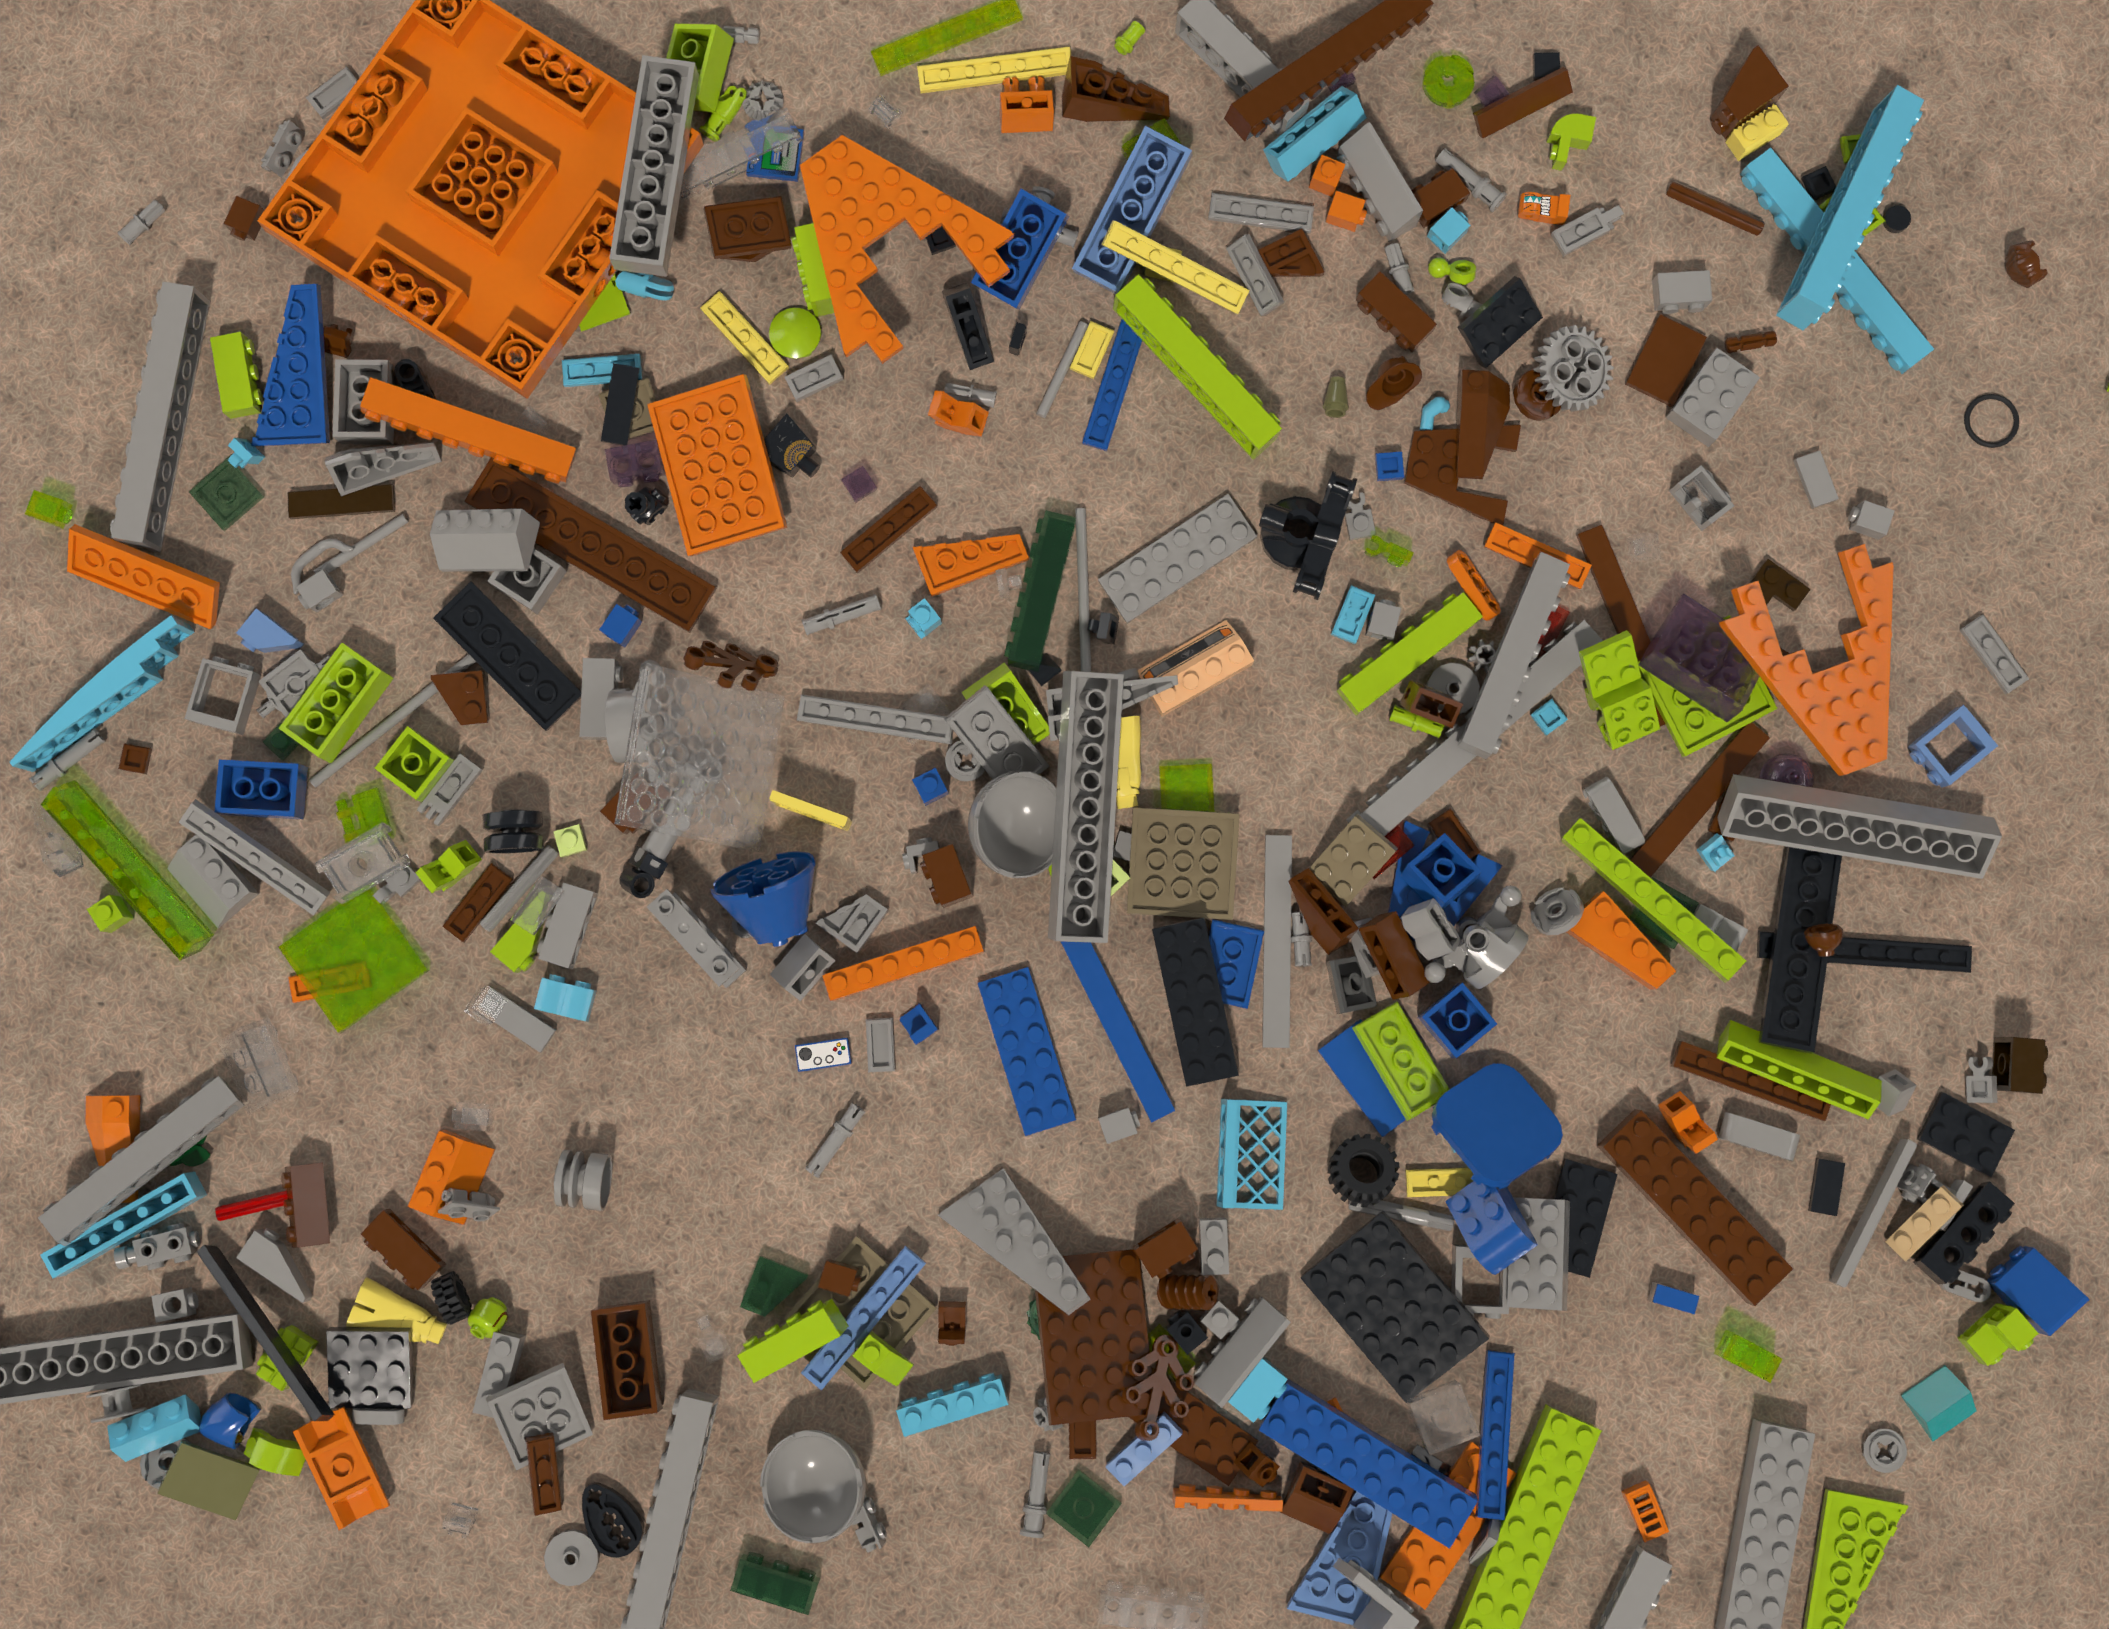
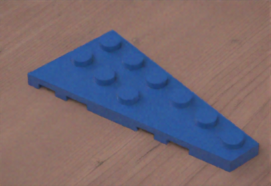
M291 285L284 312L285 321L282 333H279L277 343L279 345L276 357H273L263 395L265 400L262 412L258 415V428L256 436L252 439L251 446L330 443L321 285Z

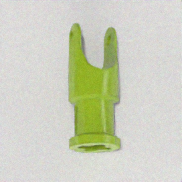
M729 86L718 99L716 111L711 112L712 114L704 126H700V132L718 143L720 141V134L726 125L731 124L746 98V90L741 87Z

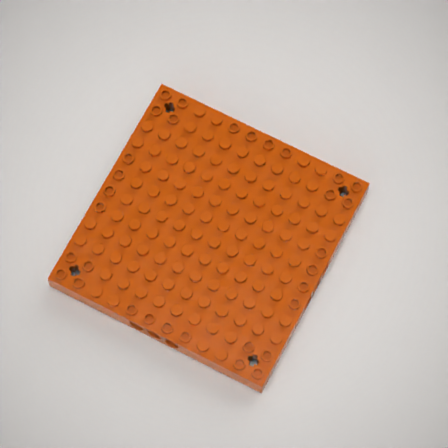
M415 0L257 221L267 233L528 399L617 271L614 270L609 258L636 92L490 0ZM692 127L690 129L684 173L704 146L701 134ZM516 357L519 359L522 357L523 361L521 363H519L518 361L515 363L514 359Z

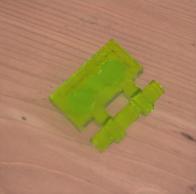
M376 787L352 795L351 798L354 806L349 808L346 799L335 802L338 809L336 815L338 821L342 822L345 832L343 838L345 843H348L351 852L361 850L359 843L361 838L365 839L366 846L369 847L382 843L380 837H383L385 841L394 839L379 788ZM355 815H357L361 828L355 830L351 818Z

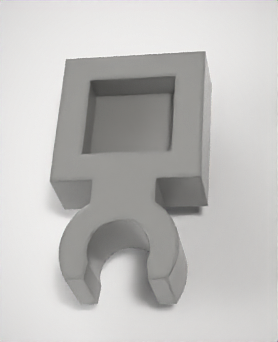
M1363 492L1358 495L1359 503L1353 504L1351 501L1349 502L1347 508L1351 510V513H1347L1344 516L1349 541L1376 535L1371 509L1363 510L1365 503Z
M1970 1057L1968 1063L1973 1071V1076H1966L1967 1103H1998L1997 1076H1989V1071L1993 1066L1992 1058L1983 1057V1066L1980 1067L1978 1065V1057Z

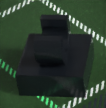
M1101 612L1100 621L1089 619L1087 630L1096 633V638L1102 642L1115 645L1119 619L1111 613Z

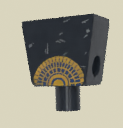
M786 413L764 439L770 464L792 478L799 470H802L811 478L820 468V465L811 458L816 451L815 446Z

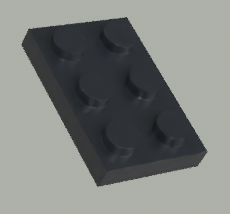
M1514 276L1457 328L1479 365L1487 368L1543 317L1521 278Z
M1940 1092L1917 1140L1992 1178L2015 1130L1950 1095Z

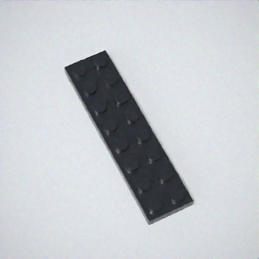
M1793 847L1786 848L1759 1043L1810 1054L1815 1053L1828 956H1818V951L1807 943L1804 932L1814 925L1833 924L1842 860L1841 855Z

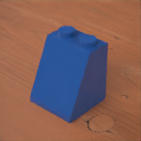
M2028 1246L2015 1248L2009 1254L2011 1259L2004 1265L1999 1264L1994 1267L1989 1273L1991 1277L1987 1280L1990 1287L2007 1306L2017 1308L2038 1333L2051 1336L2090 1300L2035 1248Z

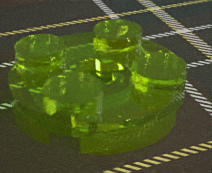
M1442 55L1434 58L1428 64L1423 75L1422 88L1425 95L1434 104L1447 109L1463 104L1470 97L1474 88L1473 68L1467 60L1458 55H1451V57H1443ZM1452 76L1454 78L1452 82L1454 85L1446 86L1442 78Z

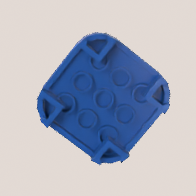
M1493 1063L1483 1067L1445 1092L1433 1107V1125L1431 1127L1435 1135L1437 1136L1440 1133L1472 1171L1474 1175L1471 1179L1477 1185L1482 1183L1489 1187H1498L1499 1190L1508 1187L1512 1181L1544 1159H1548L1560 1145L1563 1136L1561 1124L1554 1113L1524 1077L1513 1067L1505 1064Z

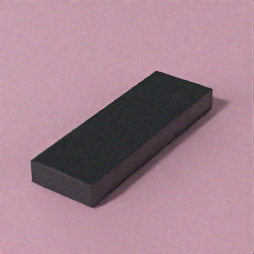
M613 363L601 442L627 447L640 368Z

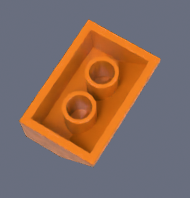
M439 1130L408 1207L432 1217L465 1225L467 1217L451 1218L447 1214L438 1213V1210L445 1206V1201L442 1200V1193L449 1188L465 1190L469 1200V1193L479 1191L495 1149L449 1130Z

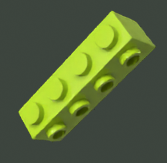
M833 1299L825 1303L819 1300L807 1308L808 1312L803 1315L797 1312L786 1319V1324L779 1327L778 1324H775L764 1332L765 1335L758 1339L757 1336H753L742 1344L744 1348L737 1357L753 1383L833 1341L845 1332L849 1325Z

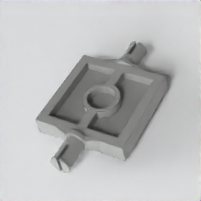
M300 649L258 682L266 691L267 698L269 699L260 708L256 709L261 717L265 718V716L277 709L287 718L331 656L327 655L316 664Z

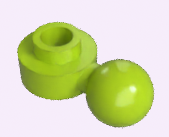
M1437 257L1430 261L1428 271L1434 278H1442L1449 275L1453 282L1466 285L1475 279L1476 266L1467 260H1458L1448 264L1444 258Z

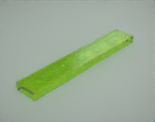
M998 0L871 50V55L881 77L1023 20V17L1015 0Z

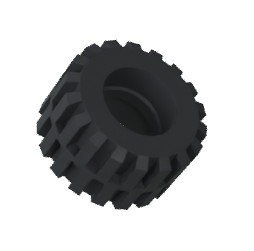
M1359 1134L1354 1135L1351 1139L1347 1138L1332 1155L1327 1169V1173L1330 1174L1328 1181L1329 1184H1334L1335 1187L1332 1190L1335 1195L1338 1192L1342 1195L1340 1198L1342 1201L1345 1202L1348 1199L1351 1201L1350 1205L1355 1207L1358 1203L1361 1204V1207H1368L1371 1203L1375 1205L1381 1199L1383 1200L1396 1185L1395 1182L1399 1177L1397 1170L1400 1168L1399 1162H1395L1397 1155L1395 1151L1390 1153L1388 1149L1391 1146L1387 1142L1385 1145L1380 1143L1382 1138L1376 1136L1375 1139H1371V1134H1364L1363 1137H1360ZM1364 1158L1370 1161L1376 1168L1377 1180L1373 1183H1362L1356 1180L1350 1172V1160Z

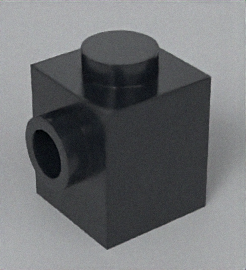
M1178 1310L1167 1319L1169 1324L1166 1326V1329L1187 1355L1208 1338L1207 1334L1187 1310L1183 1313Z

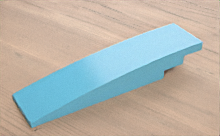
M171 615L133 643L88 681L33 735L10 761L12 767L31 772L36 771L50 759L91 732L93 728L98 727L161 682L163 678L158 671L179 656L173 647L194 633L191 626Z

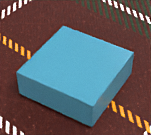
M1553 699L1530 715L1545 736L1568 720Z

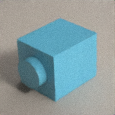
M1451 208L1430 228L1427 237L1446 254L1467 233L1470 227L1469 221L1462 212H1456Z

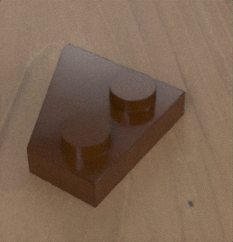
M1303 229L1258 250L1271 277H1321L1324 275V270Z
M483 670L430 675L432 682L460 725L488 723Z

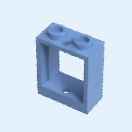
M1965 705L1953 709L1908 746V749L1911 751L1910 757L1918 765H1923L1928 771V779L1934 785H1939L1942 788L1951 785L1998 747V745ZM1954 722L1976 748L1977 752L1949 774L1925 744Z

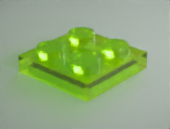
M1212 764L1159 766L1161 809L1215 812Z

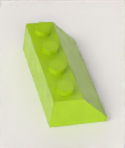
M341 643L279 729L317 757L332 763L394 678L344 643Z

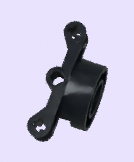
M1332 471L1322 504L1310 498L1293 496L1282 499L1276 504L1270 503V505H1265L1259 522L1262 547L1273 563L1284 569L1299 571L1293 588L1294 593L1299 591L1313 596L1315 600L1319 599L1328 565L1339 539L1342 522L1357 483L1356 478L1351 480L1339 476L1335 471ZM1287 519L1290 521L1294 519L1306 521L1314 530L1312 540H1308V537L1296 538L1289 531L1287 533L1282 531L1285 521Z

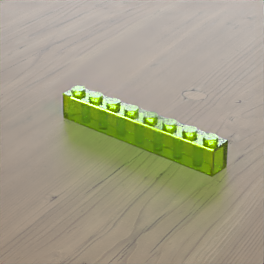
M76 780L53 787L41 803V806L173 954L181 961L201 952L214 934Z

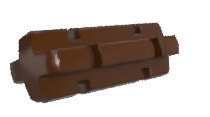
M1767 331L1764 334L1742 335L1740 338L1730 337L1725 340V350L1727 353L1737 352L1739 349L1740 351L1761 348L1763 345L1764 347L1774 346L1777 343V335L1775 331Z

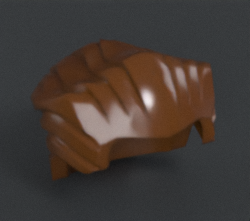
M2033 240L2011 245L2005 262L2006 272L2011 280L2025 288H2030L2048 274L2047 269H2040L2039 256L2031 249L2032 246L2036 245Z

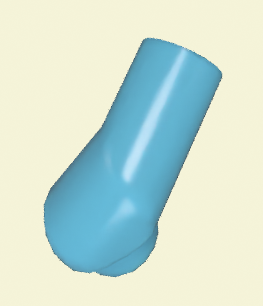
M1435 397L1422 408L1420 431L1433 430L1434 417L1439 413L1447 412L1450 408V403L1447 399Z

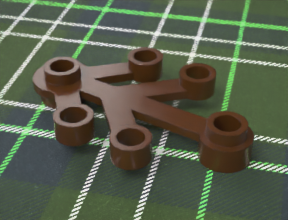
M703 641L700 648L695 646L688 647L683 657L684 665L691 670H699L703 665L729 668L727 671H722L717 680V683L724 688H732L735 678L744 670L753 671L751 674H745L741 681V686L749 691L756 690L762 677H773L778 672V662L773 657L761 654L756 658L731 643L726 644L723 650L713 642Z
M1170 1335L1157 1337L1152 1345L1151 1352L1138 1360H1132L1128 1364L1130 1375L1137 1377L1144 1375L1147 1367L1157 1361L1154 1373L1133 1387H1126L1122 1392L1123 1400L1128 1404L1137 1403L1141 1395L1151 1389L1145 1419L1139 1420L1135 1425V1434L1142 1441H1152L1159 1434V1425L1156 1420L1162 1393L1170 1406V1413L1173 1417L1183 1418L1189 1412L1187 1403L1179 1400L1166 1375L1169 1366L1176 1378V1387L1180 1391H1189L1194 1386L1193 1377L1185 1374L1176 1357L1179 1350L1178 1343ZM1165 1344H1168V1353L1164 1351ZM1136 1363L1140 1366L1138 1373L1134 1369ZM1183 1378H1186L1187 1380L1186 1387H1184L1182 1384ZM1130 1390L1134 1392L1133 1400L1129 1398ZM1178 1405L1182 1407L1181 1414L1177 1412ZM1149 1424L1152 1427L1151 1434L1147 1432V1427Z

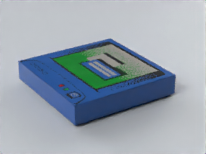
M753 124L746 175L748 177L798 182L804 130Z

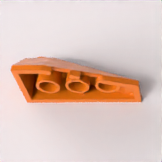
M140 1095L86 1096L85 1123L99 1166L106 1165L112 1160L111 1157L115 1152L130 1146L135 1142V1137L140 1134ZM138 1190L122 1203L136 1201L138 1199Z

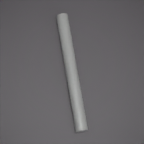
M1079 321L1038 408L1036 415L1042 418H1046L1089 326L1085 322Z
M404 514L399 515L352 545L353 551L341 552L314 570L315 574L322 569L327 573L332 572L407 524L408 520Z

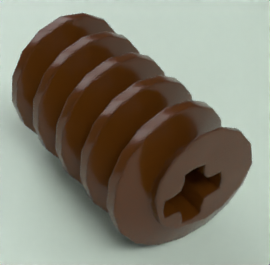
M1177 1275L1164 1276L1159 1280L1157 1286L1158 1300L1165 1309L1210 1310L1216 1304L1219 1292L1217 1279L1211 1275L1207 1277L1203 1275L1198 1277L1195 1275H1189L1188 1277L1186 1275H1180L1179 1277Z

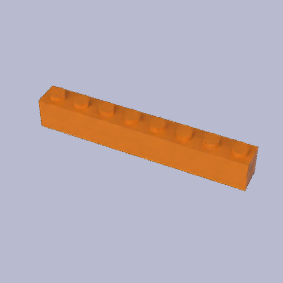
M371 377L360 405L361 412L365 414L364 417L371 421L380 422V420L391 423L390 426L397 430L406 431V429L416 431V435L421 438L432 440L433 437L442 440V444L447 447L457 449L460 446L466 448L471 455L481 458L484 455L492 457L494 462L503 466H509L510 463L518 466L519 470L526 474L534 475L536 472L545 475L544 478L557 484L560 481L566 483L576 454L575 447Z

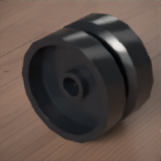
M503 810L482 815L483 829L489 832H500L488 835L483 839L485 853L509 854L544 850L543 836L539 833L526 832L537 830L543 826L542 812Z

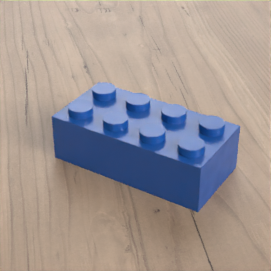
M1020 189L1002 223L1003 227L1012 231L1014 238L996 250L1010 269V273L988 288L976 272L971 283L1020 310L1070 216L1027 191Z

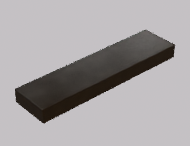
M392 484L369 486L343 496L340 495L337 488L287 492L288 516L290 519L395 512L394 486Z

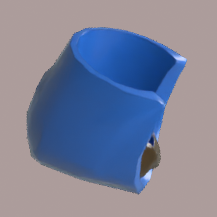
M231 1392L226 1393L203 1414L199 1432L216 1443L236 1449L243 1441L249 1424L261 1409L242 1395Z

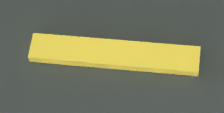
M1070 47L917 66L920 92L928 93L999 84L1009 77L1010 82H1012V77L1022 81L1029 80L1031 77L1038 79V76L1046 78L1066 75L1071 56Z
M1115 220L1112 221L1101 244L1235 314H1239L1250 291Z

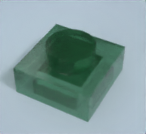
M280 723L263 743L284 761L297 748L299 743L279 729L282 724Z

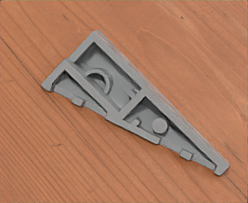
M1178 676L1123 681L1122 710L1177 685ZM1062 688L1046 690L1050 741H1056L1060 738Z

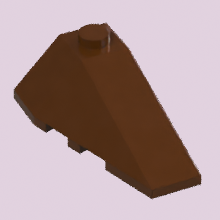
M1070 56L1062 92V117L1085 122L1169 119V96L1142 83L1137 85L1125 80V75L1119 72L1116 75L1102 69L1103 65L1096 61Z

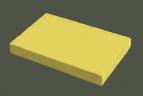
M774 790L771 792L769 799L776 806L845 831L850 829L852 821L844 815Z

